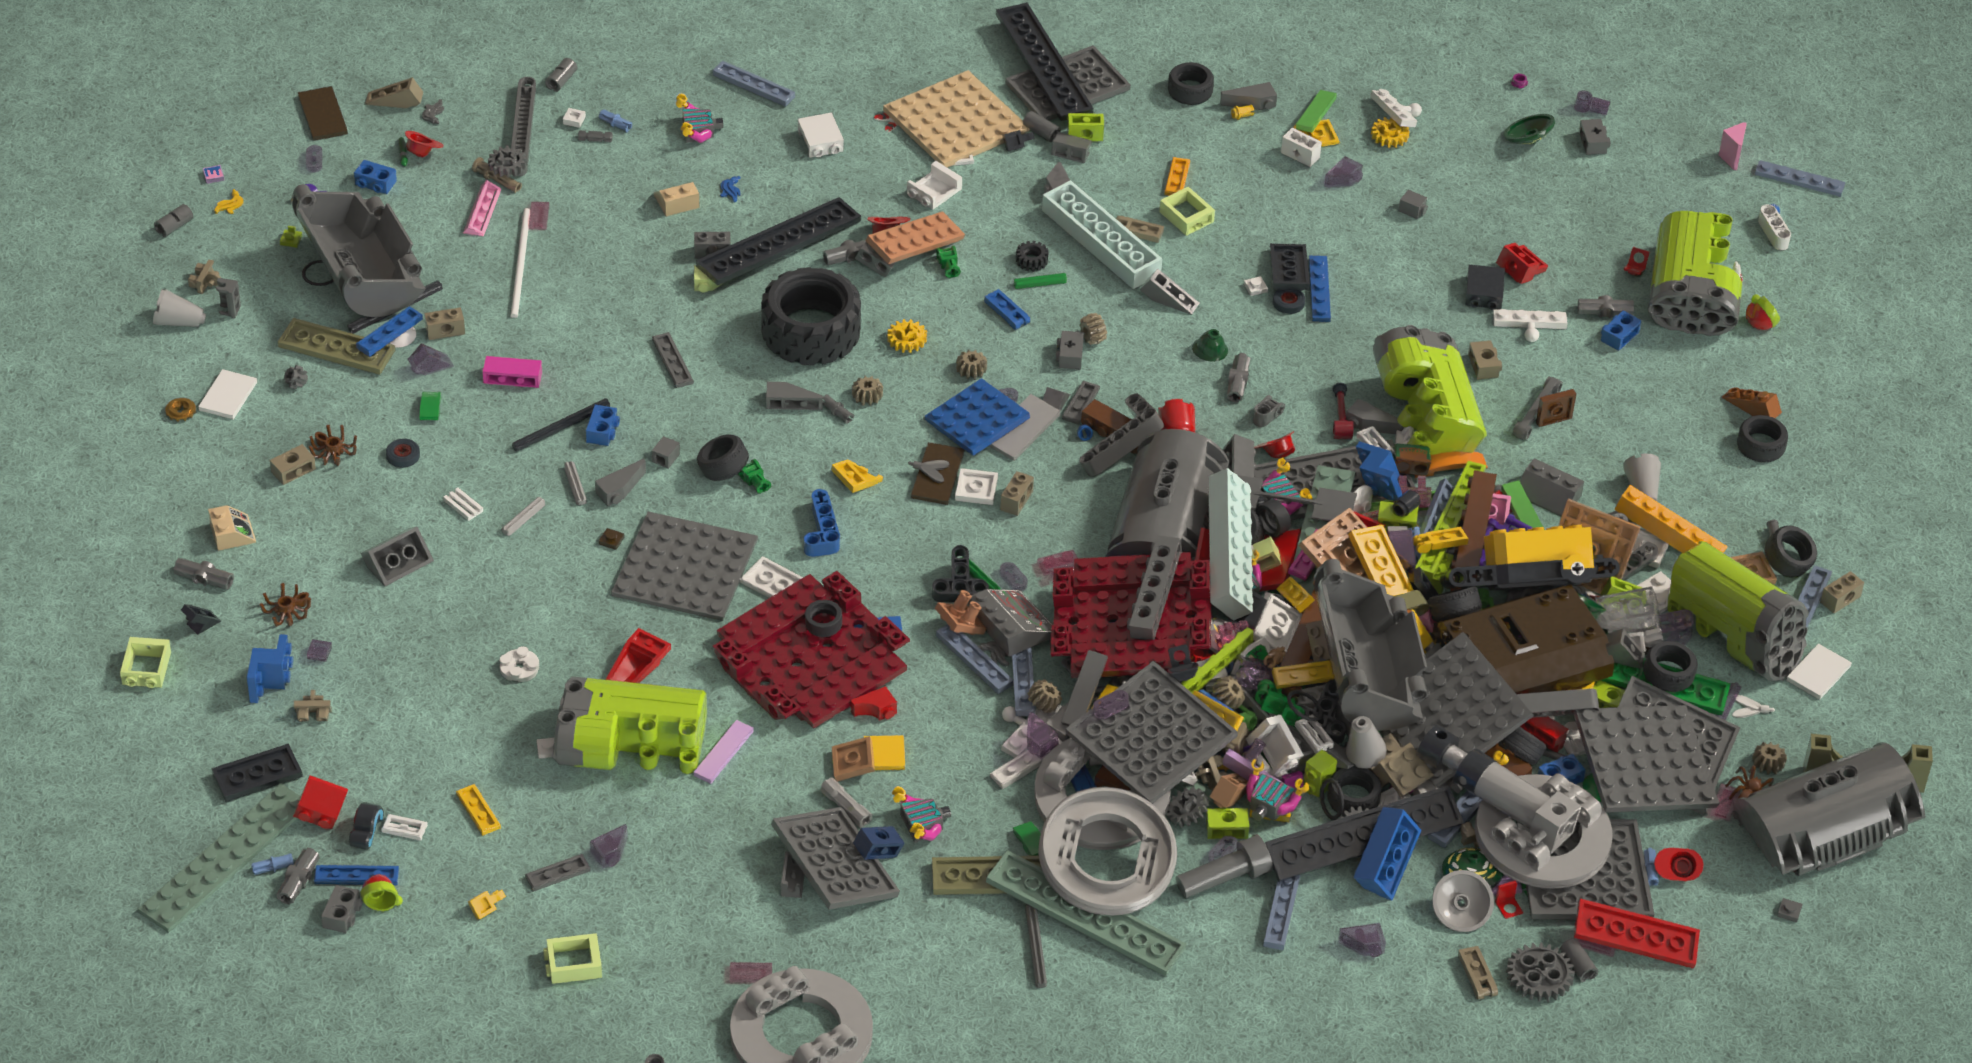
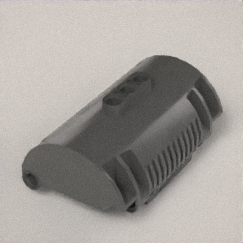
M305 184L295 187L291 198L293 211L336 286L345 298L346 303L353 311L369 317L394 314L412 304L423 293L425 287L419 278L422 267L411 250L413 243L389 203L384 205L378 196L363 199L359 192H311Z
M1182 429L1160 430L1144 438L1137 449V455L1134 459L1105 557L1150 555L1151 545L1155 543L1157 535L1180 538L1181 553L1191 552V561H1195L1201 528L1209 530V476L1228 468L1229 460L1224 451L1205 436Z
M1337 559L1326 560L1317 569L1313 584L1343 715L1351 723L1357 717H1368L1378 731L1398 729L1422 720L1423 717L1419 703L1427 696L1422 674L1427 668L1414 612H1407L1404 598L1387 594L1385 585L1342 570L1340 561Z
M1885 742L1877 743L1873 748L1862 749L1754 792L1748 798H1739L1733 804L1734 819L1739 821L1740 824L1738 825H1744L1771 866H1776L1782 875L1794 871L1797 876H1801L1815 870V868L1819 871L1843 863L1882 847L1886 839H1892L1907 833L1908 824L1926 817L1922 797L1910 769L1900 754Z

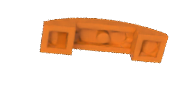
M1445 452L1431 455V465L1427 475L1414 476L1415 478L1434 476V472L1465 468L1468 461L1486 465V469L1488 466L1483 454L1479 452Z

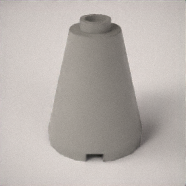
M162 289L157 301L153 324L199 327L200 324H204L206 313H203V308L167 289Z
M1644 453L1641 454V457L1635 458L1634 455L1626 459L1623 463V470L1629 484L1657 501L1661 470L1659 457Z
M1360 716L1355 718L1351 725L1346 747L1347 758L1358 768L1368 769L1375 767L1386 756V744L1372 721L1368 717Z

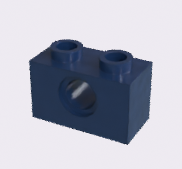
M893 826L865 827L859 830L853 844L864 860L897 857L904 845V841Z

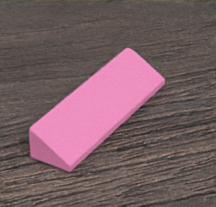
M485 180L481 185L465 226L464 234L484 236L501 191L500 187L488 180Z

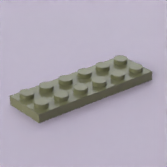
M296 318L291 320L278 340L279 348L379 375L396 351L395 345L387 344L369 357L356 348V343L365 337Z
M1002 856L932 857L933 895L1007 894L986 883L987 876ZM1020 856L1041 867L1039 856Z

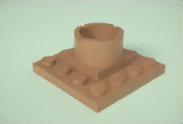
M1568 499L1558 526H1563V529L1571 525H1582V528L1591 527L1593 555H1603V558H1614L1617 560L1620 569L1618 574L1613 577L1622 580L1640 526ZM1599 567L1598 571L1605 570V568ZM1609 578L1591 580L1590 583H1582L1579 586L1600 594Z
M1350 508L1298 545L1318 568L1328 559H1337L1340 561L1342 570L1369 579L1348 536L1352 530L1367 527Z

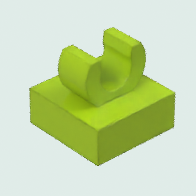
M288 226V230L285 229L281 236L280 245L297 248L303 236L302 232L296 231L295 226Z

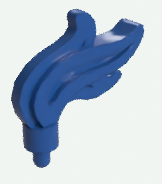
M734 176L721 182L723 193L720 196L727 197L729 195L733 202H736L741 193L733 185L741 177Z

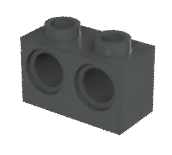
M335 885L321 915L323 928L347 933L348 928L353 927L355 913L361 910L363 900L360 899L359 890Z

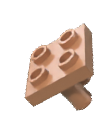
M961 590L954 604L937 603L935 610L940 614L941 619L947 622L952 631L956 633L965 632L971 635H984L987 628L977 618L981 606L973 601L967 606L972 597L969 592Z

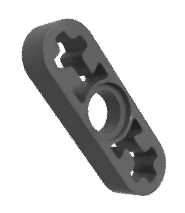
M1645 543L1631 553L1629 560L1636 559L1639 561V565L1632 567L1627 564L1622 578L1623 581L1657 559L1658 548L1655 544ZM1646 550H1648V551H1652V550H1653V554H1652V555H1650V554L1645 555V554H1646Z

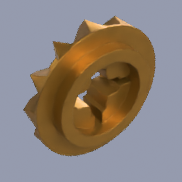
M187 398L174 399L166 405V416H169L170 420L176 419L179 422L180 419H183L186 422L187 418H192L193 414L196 413V405ZM183 406L184 410H182V412H178V410H180V408H182Z

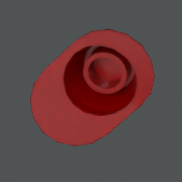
M415 131L405 132V136L408 138L407 150L418 157L427 156L432 148L444 147L442 143L430 139Z
M903 216L886 218L868 217L867 220L872 223V234L898 226L900 223L908 222L911 218Z
M1294 431L1279 439L1254 446V449L1263 447L1271 457L1285 458L1295 452L1291 434Z
M1664 848L1658 852L1654 861L1655 870L1661 877L1676 881L1696 879L1702 873L1704 866L1703 859L1699 853L1684 848Z

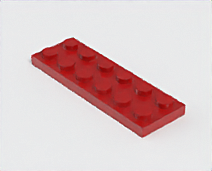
M1580 898L1574 938L1693 969L1696 966L1700 929Z

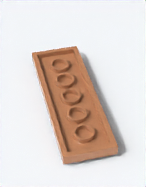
M942 211L870 234L865 241L888 264L958 242L965 237V234Z

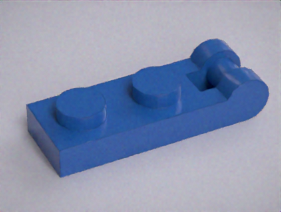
M999 289L984 296V302L1008 322L1014 330L1019 329L1023 324L1027 325L1030 323L1028 314Z

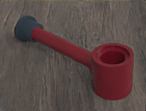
M1336 383L1333 385L1332 390L1335 393V397H1337L1339 421L1334 420L1333 439L1352 440L1353 421L1346 420L1344 397L1346 396L1347 385Z

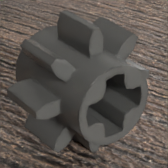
M295 365L294 368L290 366L284 375L285 383L289 384V387L297 389V387L302 388L308 380L307 371L298 365Z

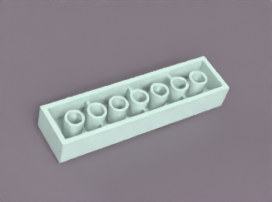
M1071 180L1043 194L1042 211L1132 289L1144 284L1157 269L1161 271L1162 258Z
M1226 468L1209 476L1210 602L1234 621L1253 613L1251 488L1237 474Z

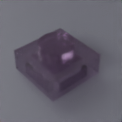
M312 639L307 651V659L327 662L332 649V642Z

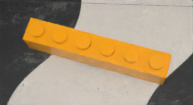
M1631 485L1623 493L1614 509L1619 513H1623L1628 519L1681 553L1696 546L1700 541L1707 542L1723 553L1727 549L1726 545Z

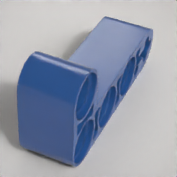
M817 489L812 492V511L818 532L807 533L804 536V553L810 557L835 554L840 549V534L829 494L826 490Z

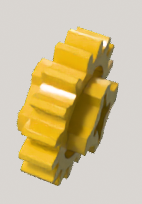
M1384 117L1383 121L1378 119L1377 123L1374 122L1371 130L1372 139H1376L1375 143H1381L1382 147L1387 145L1388 148L1391 145L1397 148L1398 144L1403 146L1404 142L1407 143L1410 132L1409 127L1400 126L1392 118L1387 120L1386 117Z
M903 319L902 323L896 321V326L891 324L890 329H888L887 342H890V347L895 346L896 351L902 349V353L905 350L912 353L913 349L919 351V347L923 348L924 343H927V330H924V325L919 326L918 321L916 323H913L911 319L909 322Z

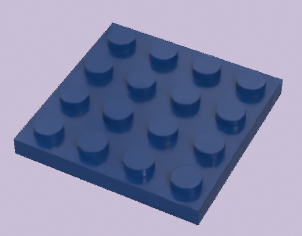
M982 378L925 415L927 422L972 456L1030 419V413Z

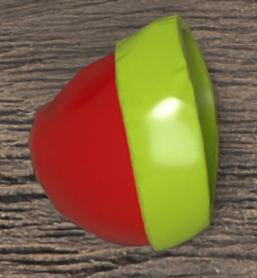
M1753 295L1751 303L1746 309V319L1753 328L1769 330L1774 328L1780 321L1777 310L1765 296Z
M382 874L373 875L367 879L360 891L364 904L377 911H387L395 905H401L403 902L402 897L398 895L390 879Z

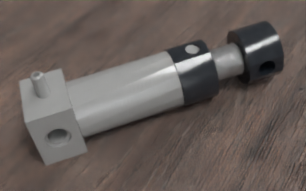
M1435 725L1423 738L1417 750L1418 758L1437 770H1441L1445 765L1456 772L1454 776L1456 784L1473 795H1477L1530 830L1529 833L1533 837L1531 842L1534 845H1537L1540 841L1549 848L1551 855L1573 834L1581 805L1560 791H1557L1550 797L1498 764L1496 760L1479 749H1473L1467 754L1458 748L1459 738L1439 725Z

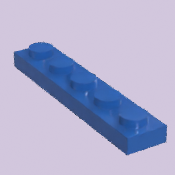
M1309 255L1312 322H1331L1327 256Z

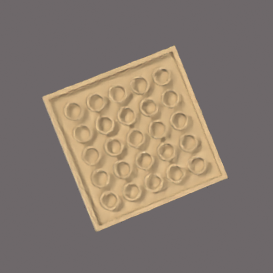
M969 70L883 105V111L935 161L947 168L955 165V162L958 160L969 158V155L976 156L1003 144V134L1018 130L1021 131V134H1025L1030 130L1027 126L1023 125V121Z

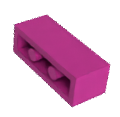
M486 356L483 367V383L539 388L542 376V360Z

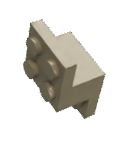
M1391 733L1383 738L1387 750L1385 758L1378 762L1377 766L1368 768L1377 775L1382 788L1391 783L1400 798L1434 776L1425 762L1417 757V751L1413 745L1408 743L1401 748Z

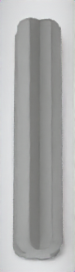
M572 461L565 462L564 469L576 504L584 505L587 503L586 496L575 464Z
M537 497L504 525L502 532L507 536L513 534L545 506V500Z

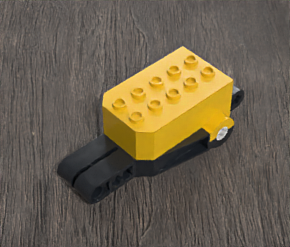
M1571 525L1563 529V526H1553L1546 528V530H1544V527L1527 529V531H1525V528L1509 530L1508 532H1506V529L1491 531L1490 535L1484 536L1486 566L1457 567L1446 570L1440 576V583L1446 589L1474 586L1488 587L1489 590L1558 587L1569 584L1581 585L1582 583H1590L1591 580L1613 577L1618 574L1620 566L1614 558H1603V555H1593L1591 527L1582 528V525ZM1603 567L1605 570L1598 571V568ZM1479 574H1480V576H1479L1480 578H1478V579L1472 578V576H1475V575H1479Z

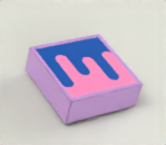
M221 165L203 168L207 184L224 181Z

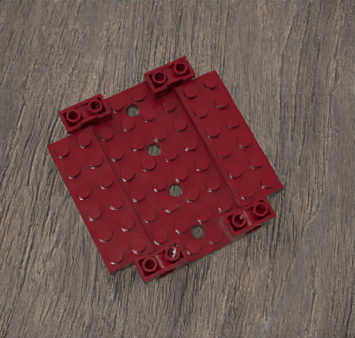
M1191 552L1181 553L1154 640L1131 638L1130 630H1127L1128 618L1132 617V605L1137 601V589L1142 586L1141 577L1143 572L1146 573V561L1148 557H1151V554L1074 559V573L1073 567L1054 568V625H1052L1051 657L1071 656V678H1078L1088 650L1108 656L1101 677L1136 675L1152 661L1168 673V669L1172 668L1168 649L1171 647L1186 644L1190 659L1191 649L1211 648L1210 561H1191ZM1191 615L1195 616L1194 618H1190V619L1187 618L1188 616H1191ZM1110 620H1117L1114 623L1108 622ZM1071 622H1077V624H1075V625H1071V624H1069V623H1071ZM1182 650L1174 653V659L1179 662V665L1184 664L1185 653Z
M835 571L823 578L822 584L811 574H808L717 629V635L722 640L712 646L724 671L774 720L786 719L795 714L801 721L805 720L814 729L851 706L852 699L875 691L906 672L907 665L893 651L909 643L910 638L886 616L879 620L862 604L861 592L842 574ZM817 600H830L838 604L842 611V626L836 634L829 637H819L807 630L805 611L811 603ZM827 613L818 614L812 618L813 621L822 624L829 623L835 619L834 616ZM858 624L863 626L862 628H854ZM824 644L832 645L831 647H823ZM794 663L801 664L800 666H792ZM764 681L770 683L768 686L760 685Z

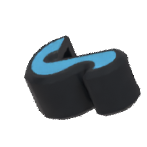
M363 802L358 806L354 817L353 830L349 835L351 847L368 850L372 846L377 820H383L384 817L382 806Z

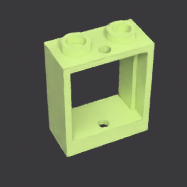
M1189 187L1160 200L1159 212L1186 236L1214 222L1215 210ZM1188 201L1199 212L1185 218L1174 207Z
M130 637L120 671L122 685L162 688L171 654L169 640ZM135 655L162 657L158 673L131 671Z
M597 933L547 939V948H543L544 961L549 960V964L545 965L546 976L551 977L552 984L602 978ZM589 948L591 963L556 967L555 952Z

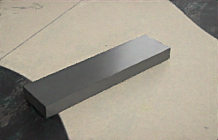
M670 333L652 336V341L675 387L680 388L694 384V380Z
M1088 650L1061 721L1062 724L1070 726L1088 712L1108 656Z

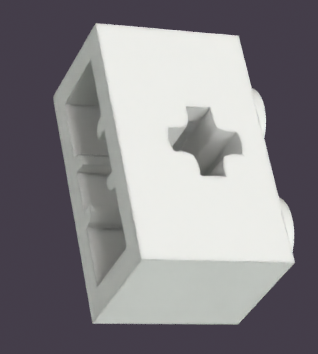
M1291 128L1282 138L1281 153L1311 167L1320 158L1322 142Z

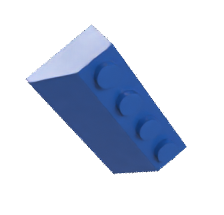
M1382 808L1354 875L1355 880L1364 889L1389 900H1393L1421 833V829L1404 809Z

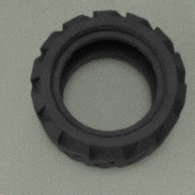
M798 268L797 270L787 271L779 275L777 280H772L765 288L761 301L762 337L766 341L767 347L774 354L779 353L782 359L791 363L796 361L800 362V365L812 366L816 363H822V365L831 363L838 357L843 358L850 353L860 338V294L855 285L851 284L850 280L843 275L823 268ZM803 309H819L827 311L835 317L819 323H804L789 318L788 315Z

